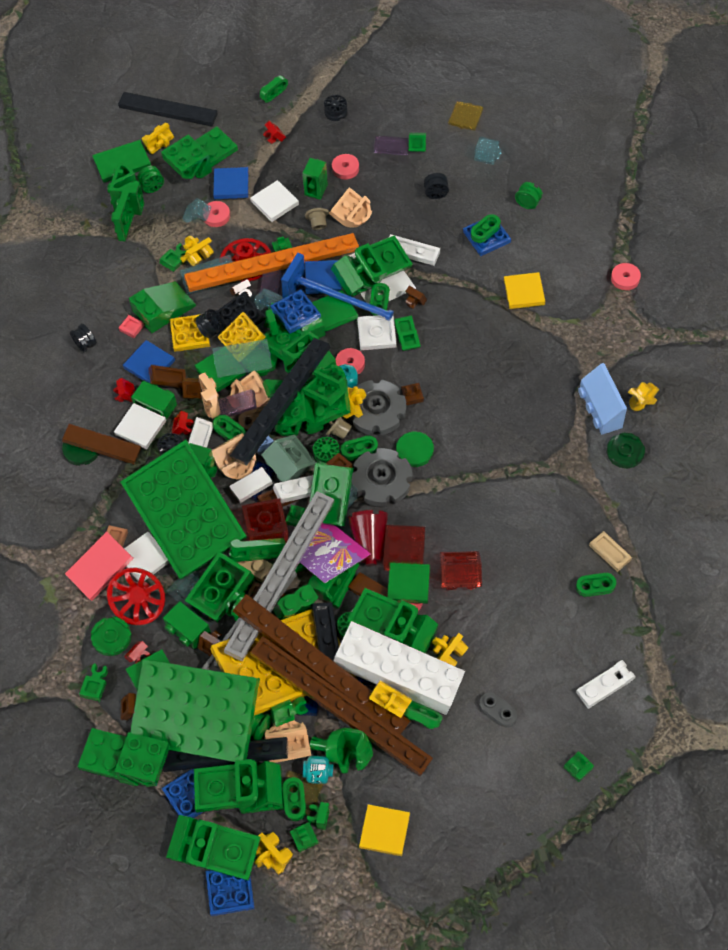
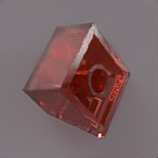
M479 551L440 552L442 588L455 590L458 587H466L467 589L482 587V563Z

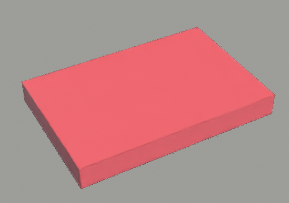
M106 532L65 574L92 601L109 584L111 579L134 558Z

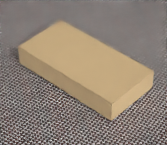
M604 531L589 544L617 572L632 560V557Z

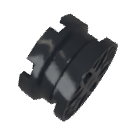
M331 95L325 99L324 112L326 118L331 121H340L341 118L344 119L347 116V100L343 96Z
M432 173L425 177L424 187L427 197L430 199H440L448 194L449 186L446 175Z
M208 309L205 314H201L196 318V325L199 331L207 338H212L216 333L224 329L222 318L213 309Z
M82 323L75 331H70L73 341L83 352H86L90 346L94 347L97 344L92 332Z
M175 433L163 435L159 439L157 446L160 456L183 442L182 437Z

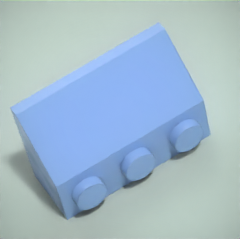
M602 363L581 379L580 388H578L580 397L584 398L588 413H591L593 416L594 426L596 429L599 428L601 435L623 428L627 410L605 364Z

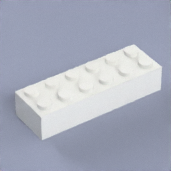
M352 621L334 658V662L345 671L376 685L381 680L413 701L444 715H447L465 673L462 669Z

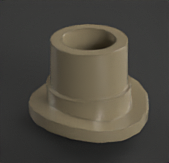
M313 208L306 212L305 218L311 221L313 230H321L327 227L326 215L329 214V211L324 208Z
M340 417L329 422L332 426L326 435L333 434L344 439L351 425Z

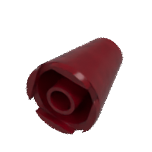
M363 510L352 513V516L349 515V522L355 542L371 553V555L361 560L362 563H365V566H375L377 562L381 561L388 520L387 512L379 511V514H374L373 510Z

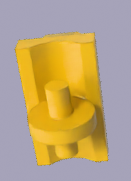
M165 122L163 125L155 127L154 132L150 135L142 137V141L149 153L154 154L161 147H168L170 145L169 141L174 138V135L170 131L169 124Z
M186 237L183 247L185 250H188L180 259L183 263L188 260L193 267L198 265L202 261L198 253L204 259L209 258L214 253L209 245L212 240L208 237L198 243L199 239L197 237Z
M641 382L638 388H631L628 391L629 394L633 395L629 400L631 409L640 411L644 409L646 404H655L657 399L654 396L659 389L654 384H646L645 382Z
M357 386L348 388L351 413L343 417L347 419L355 415L359 418L363 415L359 404L363 403L366 392L364 389H358Z
M458 633L451 638L448 644L446 642L449 638L446 635L442 639L435 637L432 641L435 646L433 652L438 654L440 650L442 651L437 659L456 666L457 661L450 654L454 652L461 657L467 651L468 646L461 640L463 636Z
M379 680L369 696L370 700L400 718L412 701L411 698Z
M274 832L267 835L259 834L258 836L261 837L256 854L258 858L255 861V865L257 867L265 865L267 869L272 867L278 875L284 872L286 864L291 860L293 853L286 847L280 851L277 850L275 846L279 844L280 840Z

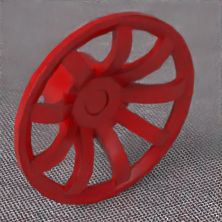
M252 238L239 239L224 248L220 256V265H224V262L231 263L269 254L271 251L266 244ZM248 242L256 243V245L253 247ZM261 246L265 249L266 252L257 253L256 251ZM228 250L235 254L233 257L225 258ZM265 274L237 281L243 282L248 279L250 282L261 278Z
M134 567L121 570L111 579L107 588V600L111 610L118 618L123 619L128 624L145 625L153 622L162 613L165 606V592L155 575L142 568ZM130 573H141L139 581L134 582ZM125 575L126 581L130 586L118 583L117 579ZM145 577L151 578L155 584L150 586L144 581ZM113 586L126 593L112 596ZM159 589L160 599L151 597V592ZM128 599L127 604L119 611L114 602ZM148 602L159 605L155 614L150 610ZM132 604L135 605L133 619L124 616V613ZM141 606L149 618L139 620Z

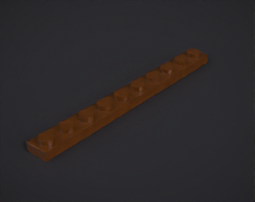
M246 594L234 608L233 612L276 646L401 735L410 722L409 719L405 716L400 718L370 700L369 696L372 691L250 596Z
M262 636L250 651V655L330 711L351 728L363 731L372 743L418 776L422 775L433 759Z

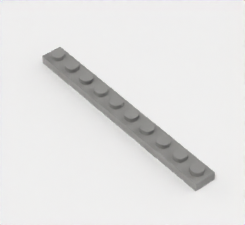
M316 491L254 597V600L270 613L334 503L333 498ZM242 619L226 645L224 653L243 662L259 632Z

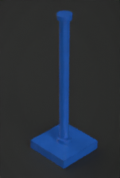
M298 252L281 279L283 298L295 293L301 284L385 317L387 321L392 319V310H384L305 279L304 255Z

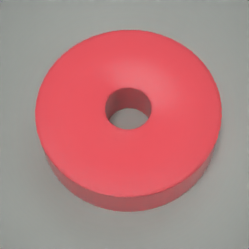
M341 154L334 158L332 172L337 178L351 179L359 172V161L353 155Z
M221 201L210 202L202 210L203 220L208 226L221 227L230 219L229 207Z
M621 263L614 267L611 281L618 289L632 290L638 286L641 273L633 264Z
M354 348L340 351L335 359L337 366L343 364L352 365L358 374L365 367L364 355Z

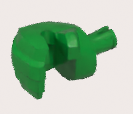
M337 729L331 732L328 739L313 736L310 741V749L326 752V758L329 759V762L338 763L342 773H348L349 764L352 759H356L358 771L365 769L373 756L368 736L363 731L357 729Z

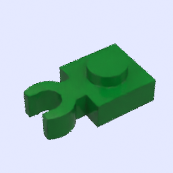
M177 244L175 251L169 249L160 258V264L174 272L183 264L180 258L185 255L188 249L182 251V244Z
M94 663L91 667L92 677L86 675L79 695L80 697L100 702L106 686V681L102 678L106 677L108 669L107 666H104L101 672H96L98 666Z
M298 697L293 703L287 700L271 707L274 725L278 727L295 720L294 715L296 714L303 715L307 713L308 709L303 705L306 704V700L303 697Z

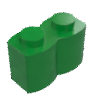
M311 585L302 586L294 594L282 597L274 607L273 612L279 620L296 615V613L307 611L317 600L318 596Z

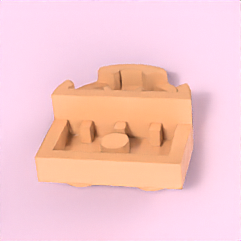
M349 187L329 214L346 227H358L364 224L372 214L370 200L366 196L362 198Z
M255 370L241 381L236 379L231 385V394L228 396L230 404L242 413L264 407L271 399L267 397L263 381Z
M206 373L199 375L202 401L205 413L209 418L213 419L220 415L219 396L215 389L217 386L212 377L208 378Z
M243 433L212 449L218 470L229 478L242 479L253 471L256 455L253 456L247 466L234 461L230 457L243 438Z
M293 720L278 727L273 723V726L266 730L265 739L288 738V758L269 760L270 762L277 763L311 756L307 729L303 722L299 723Z

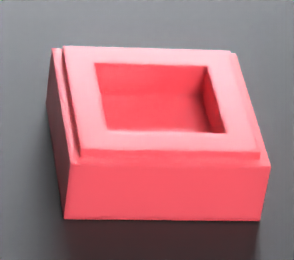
M128 315L119 326V331L135 338L144 327V322Z

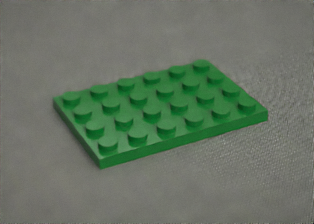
M184 440L120 481L180 580L212 561L218 552L223 554L229 550L232 540L238 539L243 541L247 538L246 533L187 440Z
M143 659L130 733L169 742V750L233 762L247 760L260 678Z

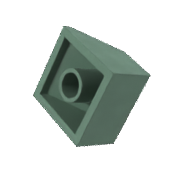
M295 435L275 440L261 454L266 464L274 470L278 479L282 482L299 478L317 463Z

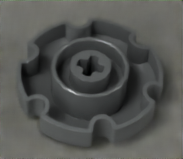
M369 380L357 386L358 389H364L366 397L363 399V403L359 404L363 415L359 418L355 415L348 418L353 419V426L360 432L372 435L376 431L380 435H385L396 430L400 426L399 419H405L407 410L406 399L404 395H400V389L393 383L381 380L380 383H374L373 380Z
M379 448L374 454H371L369 451L365 452L355 461L353 465L355 472L352 474L351 484L358 497L364 496L365 503L385 507L387 502L393 501L396 504L409 493L410 484L408 482H412V469L406 458L399 459L398 452Z

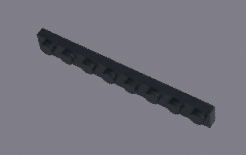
M316 338L311 341L231 453L230 457L234 461L246 466L295 399L297 393L300 392L331 348L329 343Z

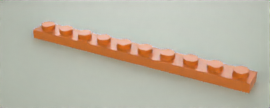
M354 233L186 273L184 278L189 292L286 269L290 266L297 252L304 255L305 264V261H319L355 252L359 245Z

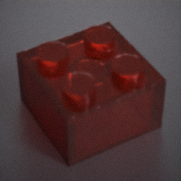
M280 498L242 505V518L248 541L284 538L287 543L288 528Z
M386 525L383 558L384 571L390 570V563L424 564L425 527Z

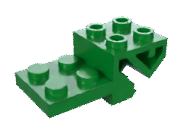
M216 126L196 140L189 134L161 151L162 158L182 178L193 179L194 176L204 178L212 172L211 167L236 152L238 146Z
M118 163L116 170L114 169L112 173V182L108 184V193H110L111 204H113L115 211L111 217L115 226L114 231L117 233L118 241L125 242L134 215L142 214L145 202L140 182L136 181L135 173L128 164Z
M394 235L370 245L367 243L356 248L355 258L345 255L333 264L331 270L345 293L353 297L372 289L382 279L404 271L413 264Z
M280 322L277 325L279 334L272 336L269 330L264 334L265 338L259 345L283 360L285 372L289 373L314 338H319L310 331L304 333L299 329L290 334ZM330 351L327 352L316 369L320 367L328 369L331 368V365H336V360ZM314 372L305 385H308L315 378Z
M303 386L275 425V429L282 436H298L301 423L304 421L307 434H314L323 430L324 424L351 413L348 386L344 395L330 407L305 395Z
M364 588L347 620V625H350L351 621L425 654L438 630V623L428 615H418V608L403 600L397 602L367 588Z
M92 728L80 758L78 769L119 780L120 783L138 786L139 784L146 787L157 786L170 745L169 742L128 732L126 737Z
M247 759L235 761L233 765L194 769L195 811L198 813L239 808L241 813L245 814L284 809L281 765L265 761L257 766L255 760Z
M179 815L166 858L249 881L261 837L205 820H197Z

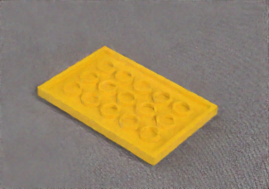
M312 609L281 620L317 648ZM260 632L243 662L224 653V649L230 639L211 645L210 649L221 672L260 678L254 716L268 711L271 707L287 700L293 701L298 697L306 696V694L250 655V651L261 637H265Z

